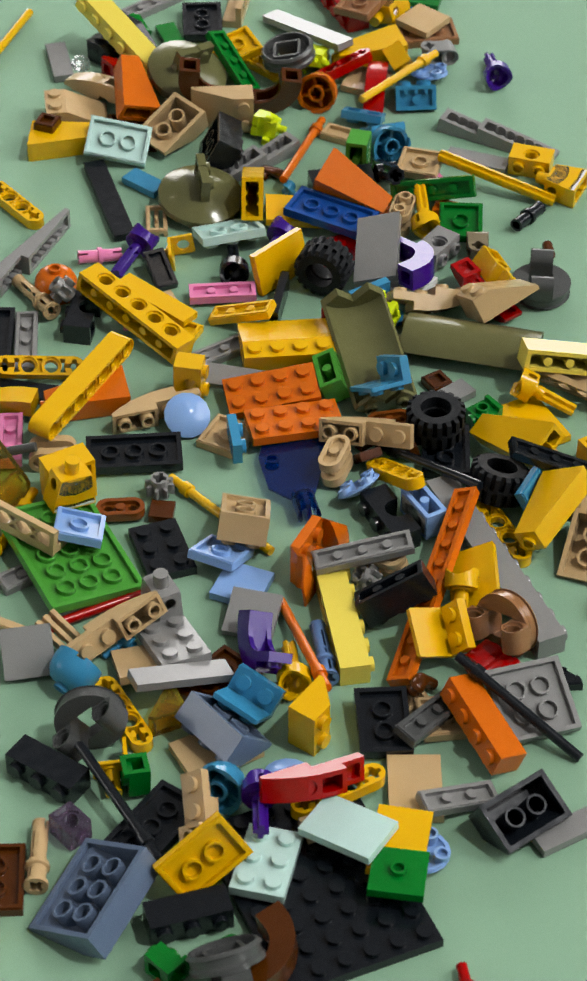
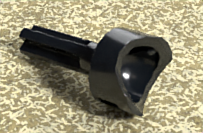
M236 244L234 246H227V258L221 262L219 268L221 282L247 281L249 278L248 263L239 256V247Z

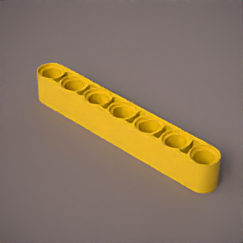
M110 331L33 414L28 424V431L52 441L129 357L134 347V340Z

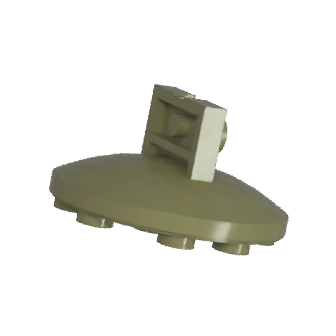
M182 40L165 42L152 51L147 63L149 80L164 98H169L174 92L184 97L178 83L180 57L200 59V77L209 84L225 86L226 71L218 57L212 53L214 45L211 41L201 44Z
M198 153L195 157V165L175 169L162 179L158 188V202L168 217L192 229V227L233 220L241 211V186L230 174L211 167L210 162H206L204 153Z

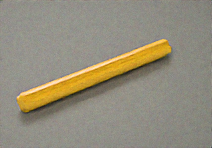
M441 150L438 154L437 160L471 175L474 174L476 177L540 201L548 206H553L556 200V195L446 150Z

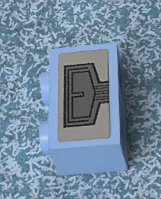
M426 485L421 489L413 491L401 489L400 511L404 515L411 514L422 528L421 535L426 540L437 536L447 508Z

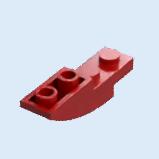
M356 752L314 766L304 762L259 776L260 802L267 804L305 802L348 792L349 785L364 781V756Z

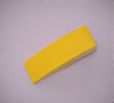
M24 386L0 387V413L23 412V416H33L39 404L38 388Z

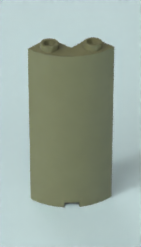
M366 282L353 294L335 288L320 302L354 410L369 415L378 411L406 408L408 401L417 394L413 380L412 383L405 384L402 390L390 391V389L383 390L384 394L378 396H370V394L359 396L358 392H350L349 389L351 386L380 379L376 368V356L383 354L404 355L383 289L369 282Z
M409 312L408 315L404 314L402 333L398 334L404 354L409 353L523 371L517 359L521 338L543 339L544 332L489 323L484 324L476 321L417 312Z

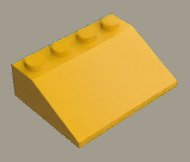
M326 318L237 323L242 367L267 371L313 362V355L332 347L335 350Z

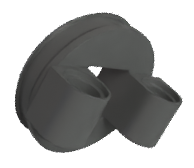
M299 32L283 33L271 38L261 49L264 68L280 76L281 67L295 69L307 67L316 55L313 40Z
M531 248L530 264L519 267L512 274L516 279L537 284L540 288L518 302L524 307L533 310H551L561 306L568 300L571 279L563 269L553 265L554 249Z
M97 685L79 686L69 690L59 698L55 705L54 727L57 733L53 735V748L79 762L82 758L74 747L78 741H84L88 749H100L115 743L123 735L128 723V710H126L125 703L115 692ZM92 707V719L96 722L91 727L77 718V716Z
M240 934L218 939L193 949L187 954L185 959L189 964V976L193 979L211 978V981H253L249 967L266 957V952L261 946L262 938L256 934Z

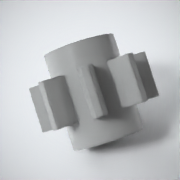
M67 275L63 279L57 276L49 285L48 289L52 291L49 296L59 304L62 300L68 303L76 294L77 290L74 288L76 283Z
M164 472L151 474L150 479H145L147 497L151 496L153 500H168L169 494L175 493L173 477H168Z
M373 563L357 566L352 572L351 583L356 585L355 590L358 591L382 579L383 574L379 572V567Z

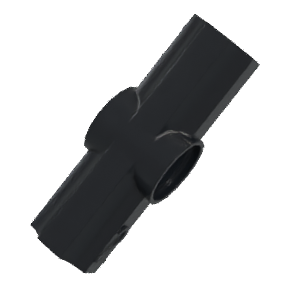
M374 159L370 165L377 183L387 182L392 185H398L405 178L404 170L399 168L396 161L387 162L381 159Z

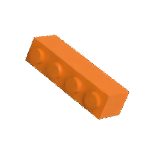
M469 673L449 677L440 695L491 776L517 770L527 752L483 684L479 680L476 682L472 679Z

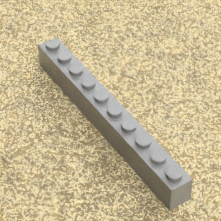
M446 476L426 481V486L446 508H448L454 489L464 488L462 483ZM475 506L460 550L493 541L496 545L500 589H508L522 596L531 606L536 616L538 638L531 652L536 659L564 652L565 643L568 638L566 628L559 624L553 610L544 603L541 593L534 589L530 578L524 575L520 569L518 561L509 554L506 544L499 540L495 529L489 526L483 512H479Z

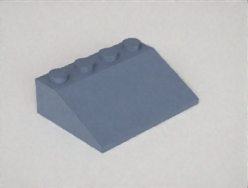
M85 838L29 925V930L82 955L106 960L158 876V873L152 866L157 860L144 846Z

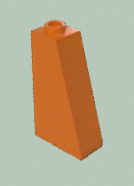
M121 54L113 69L117 120L145 122L160 107L159 101L140 57Z
M333 148L314 180V190L380 211L379 215L389 213L393 197L336 148Z
M122 365L118 367L71 421L111 416L118 408L131 401ZM59 386L43 391V401H40V407Z

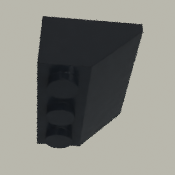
M126 15L152 44L157 47L143 23L132 16ZM100 32L87 39L88 60L101 66L102 56L119 59L120 54L103 38Z
M219 111L200 143V153L205 154L206 162H210L211 167L224 170L233 167L236 161H240L244 150H242L244 142L242 140V121Z
M540 769L482 804L468 817L483 840L509 855L573 814L544 770Z

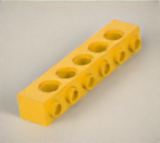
M97 262L79 272L76 290L169 363L174 365L178 352H192L195 341L193 335Z

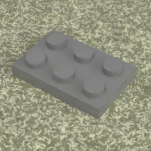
M184 615L171 616L169 619L153 622L136 634L157 666L212 660V652Z

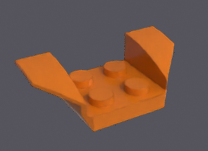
M316 515L310 517L290 545V582L297 588L302 589L305 607L316 593L311 551L349 543L347 525Z

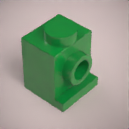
M487 394L484 396V400L466 408L465 423L472 428L482 413L502 416L503 406Z
M146 752L119 755L122 769L120 770L122 787L127 786L129 797L147 795L151 791V770Z
M160 941L158 944L149 947L144 954L145 972L153 979L158 977L160 981H183L189 976V964L185 961L187 956L181 957L174 948H169Z

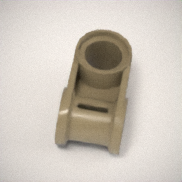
M466 232V251L468 252V257L473 260L483 245L489 247L488 232Z

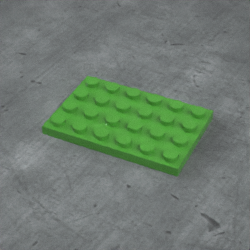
M45 501L15 507L54 528L56 513H52ZM94 503L74 508L101 514ZM106 522L101 549L67 542L53 557L2 530L49 611L54 608L60 614L96 605L141 589V576Z

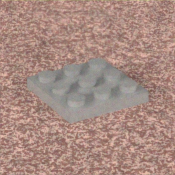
M558 655L486 671L488 675L560 735L581 730L582 724ZM486 687L488 694L521 744L547 738Z

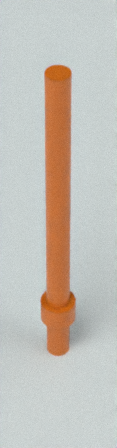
M320 116L310 126L308 135L279 178L281 183L288 181L315 137L320 135L326 122L323 116Z
M283 597L280 611L311 668L310 674L313 680L319 675L323 676L327 692L332 689V685L327 678L328 672L324 665L319 663L286 599Z

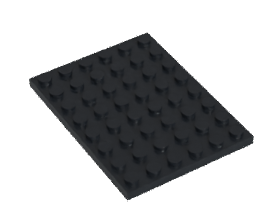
M353 785L348 786V790H355ZM361 798L352 801L355 804L365 807ZM291 803L274 804L271 808H268L269 827L298 832V821L292 818L290 814ZM252 810L226 819L243 840L249 823H252ZM303 837L301 850L283 905L292 918L298 945L296 966L287 981H348L443 947L444 939L421 902L367 896L369 874H365V863L319 843L308 844L305 837ZM234 869L221 879L223 884L225 883L228 893ZM229 894L248 932L262 938L261 946L267 952L269 944L258 932L255 915L273 903Z

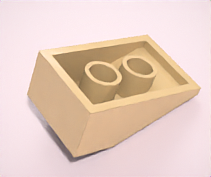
M252 85L191 87V102L206 112L209 128L219 111L242 121L243 133L251 132L254 115Z
M66 89L44 90L45 113L60 116L61 121L90 122L91 115L108 118L106 103Z
M176 92L142 124L153 127L149 145L164 155L194 141L209 126L206 112Z
M514 279L468 283L455 295L466 317L485 324L540 288L537 284Z
M223 493L216 540H221V543L226 545L245 544L246 547L251 549H259L260 546L266 547L270 524L271 500Z
M577 507L573 513L556 574L557 577L587 583V509Z

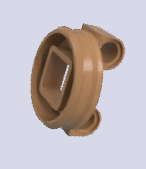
M503 588L496 589L482 597L477 606L472 605L467 608L474 641L490 640L500 645L504 654L516 658L530 651L535 646L538 638L536 616L528 602L516 592ZM502 614L512 618L502 624Z

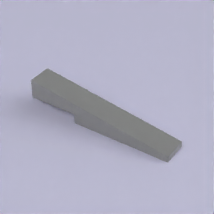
M447 108L439 118L436 130L510 153L514 143L555 149L488 118H485L481 123L450 108ZM555 149L554 160L556 159V157L559 155V152H560V151L557 150V149Z
M285 131L260 148H257L255 145L250 146L244 150L240 161H236L233 167L223 171L234 177L237 182H240L243 167L274 166L295 155L300 147V140L288 131Z
M64 208L0 262V298L12 286L13 277L22 273L31 275L71 227L70 209Z

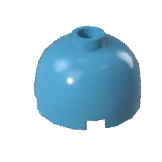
M391 124L382 125L372 133L371 156L373 159H381L387 162L396 161L398 163L403 147H411V140L407 136L406 131L398 126Z
M61 645L50 660V676L56 682L53 685L54 688L60 693L65 694L79 686L95 685L102 675L101 671L88 658L83 660L77 656L79 652L65 645Z
M220 760L210 762L203 767V769H208L210 794L212 797H218L219 813L228 814L227 816L232 815L243 803L241 799V785L245 776L231 762Z

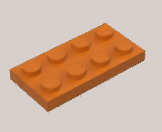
M313 362L222 379L229 414H236L237 419L243 418V410L322 400Z
M335 398L243 410V418L253 447L319 438V418L342 417Z

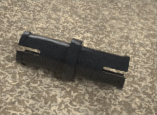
M536 201L531 207L524 208L520 215L511 221L512 229L519 232L525 226L533 224L536 218L546 211L545 205L540 201Z

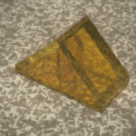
M177 688L164 689L148 717V727L153 737L181 728L182 723L175 718V715L184 703V700Z

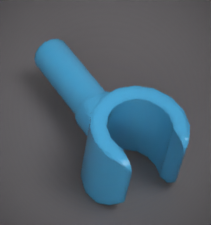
M292 180L282 184L284 187L281 190L282 195H295L296 185Z
M132 637L128 641L124 638L120 639L114 647L103 653L102 657L106 660L111 656V650L137 646V643L134 641L136 638Z

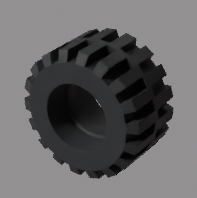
M313 237L307 241L295 260V276H298V282L302 283L306 290H311L313 294L318 293L319 296L328 295L335 288L343 290L354 271L355 261L352 260V253L348 252L347 246H343L342 242L339 240L335 241L332 237Z
M430 390L429 392H420V395L416 394L408 401V406H406V423L414 424V442L417 446L421 445L424 449L444 450L447 447L455 446L464 437L466 409L464 402H461L458 396L454 397L453 393H446L443 390Z
M496 453L477 455V457L473 458L469 476L483 481V487L479 490L480 494L477 501L497 508H516L520 506L514 494L530 472V469L524 463L511 459L507 455Z

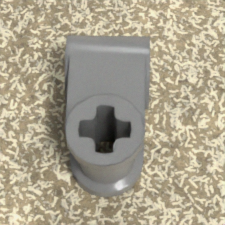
M450 40L423 41L420 45L421 55L428 54L433 50L439 52V56L433 59L430 64L443 62L447 65H453L458 60V53Z

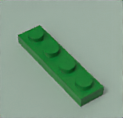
M224 30L208 31L205 38L214 45L213 50L234 84L252 85L253 89H260L259 84Z
M474 174L401 181L398 185L390 184L393 199L396 194L402 191H408L414 195V185L416 184L426 185L428 201L477 196Z

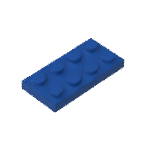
M305 186L300 187L283 209V215L350 237L356 240L358 218L379 215L380 211Z

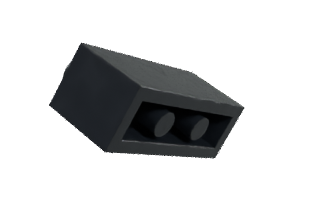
M420 559L356 591L354 598L356 608L368 626L372 628L386 623L390 618L398 614L406 613V610L422 602L430 601L438 594L436 581Z
M26 734L5 754L7 772L12 777L25 781L34 789L41 790L52 796L56 801L63 802L71 807L91 787L90 769Z
M225 883L142 902L143 922L151 946L158 944L160 941L164 944H169L173 941L195 938L199 935L215 931L220 932L234 927V909Z

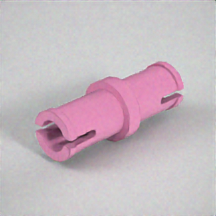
M97 247L96 250L77 251L78 264L97 262L103 264V262L118 261L122 256L121 247L109 249Z

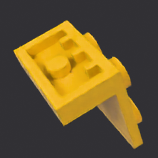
M456 598L442 607H419L406 610L418 658H455L459 652L465 654L476 648L464 598Z

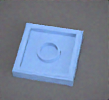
M58 506L54 528L59 530L58 540L101 549L106 516Z
M210 534L188 549L187 558L232 572L253 557L254 549L248 548L241 543H236L235 545L223 544L221 540H216V535Z
M242 564L232 572L222 570L209 592V599L229 604L233 586L267 592L275 579V573Z

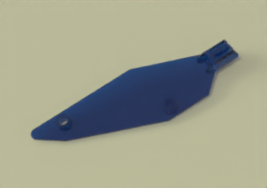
M319 438L262 445L258 457L268 489L291 500L299 522L303 521V515L305 520L308 521L312 516V510L314 515L319 517L322 515L315 494L321 476L318 457L326 442H320Z

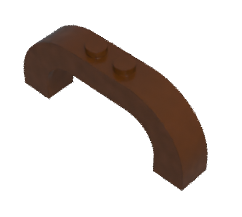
M179 58L178 83L182 94L187 100L191 102V87L220 86L209 84L200 77V59ZM281 67L279 79L273 86L266 89H253L254 114L260 109L277 113L289 107L300 94L302 69Z
M278 900L255 915L258 932L267 941L269 947L266 957L249 967L253 981H287L296 966L298 945L294 924L290 914ZM157 977L153 981H160V979Z

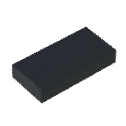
M163 247L142 253L143 261L154 287L161 291L178 287V281Z

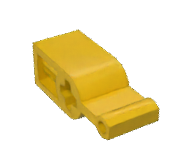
M483 245L472 260L481 269L480 275L486 282L516 279L510 273V267L497 250Z

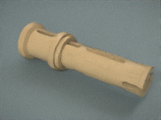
M17 274L13 277L12 285L32 301L34 309L41 311L44 318L53 320L60 314V304L52 301L48 293L40 292L22 274Z
M42 817L35 818L32 821L30 858L25 863L27 878L24 880L23 888L32 895L44 894L49 887L46 878L50 870V863L47 860L50 823L48 820L46 821V818Z

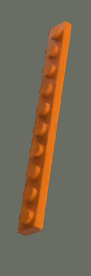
M476 486L454 489L427 564L428 571L436 581L438 595L434 596L430 601L422 602L412 608L441 606L446 592L444 588L445 568L453 572L480 494ZM408 620L386 679L390 687L410 685V680L418 672L422 658H418L416 655Z

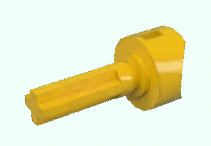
M416 184L414 185V195L416 197L417 213L411 218V228L416 236L423 239L432 229L440 225L438 214L429 209L426 185Z
M524 367L521 379L513 383L510 394L525 403L533 396L572 416L577 405L539 385L540 374Z
M473 567L464 573L456 574L445 568L444 588L454 592L453 600L464 598L466 608H468L469 601L468 593L479 590V569Z
M284 640L282 642L283 647H281L282 653L293 654L292 664H284L276 674L277 685L286 690L283 698L287 701H292L313 681L308 666L299 662L295 641L288 642Z

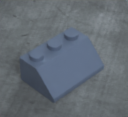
M191 691L175 715V718L182 723L181 728L187 733L195 735L199 739V745L203 748L213 751L216 754V760L228 761L236 766H242L272 745L256 728L243 722L239 718V714L233 710L228 711L217 704L218 700L214 699L212 695Z

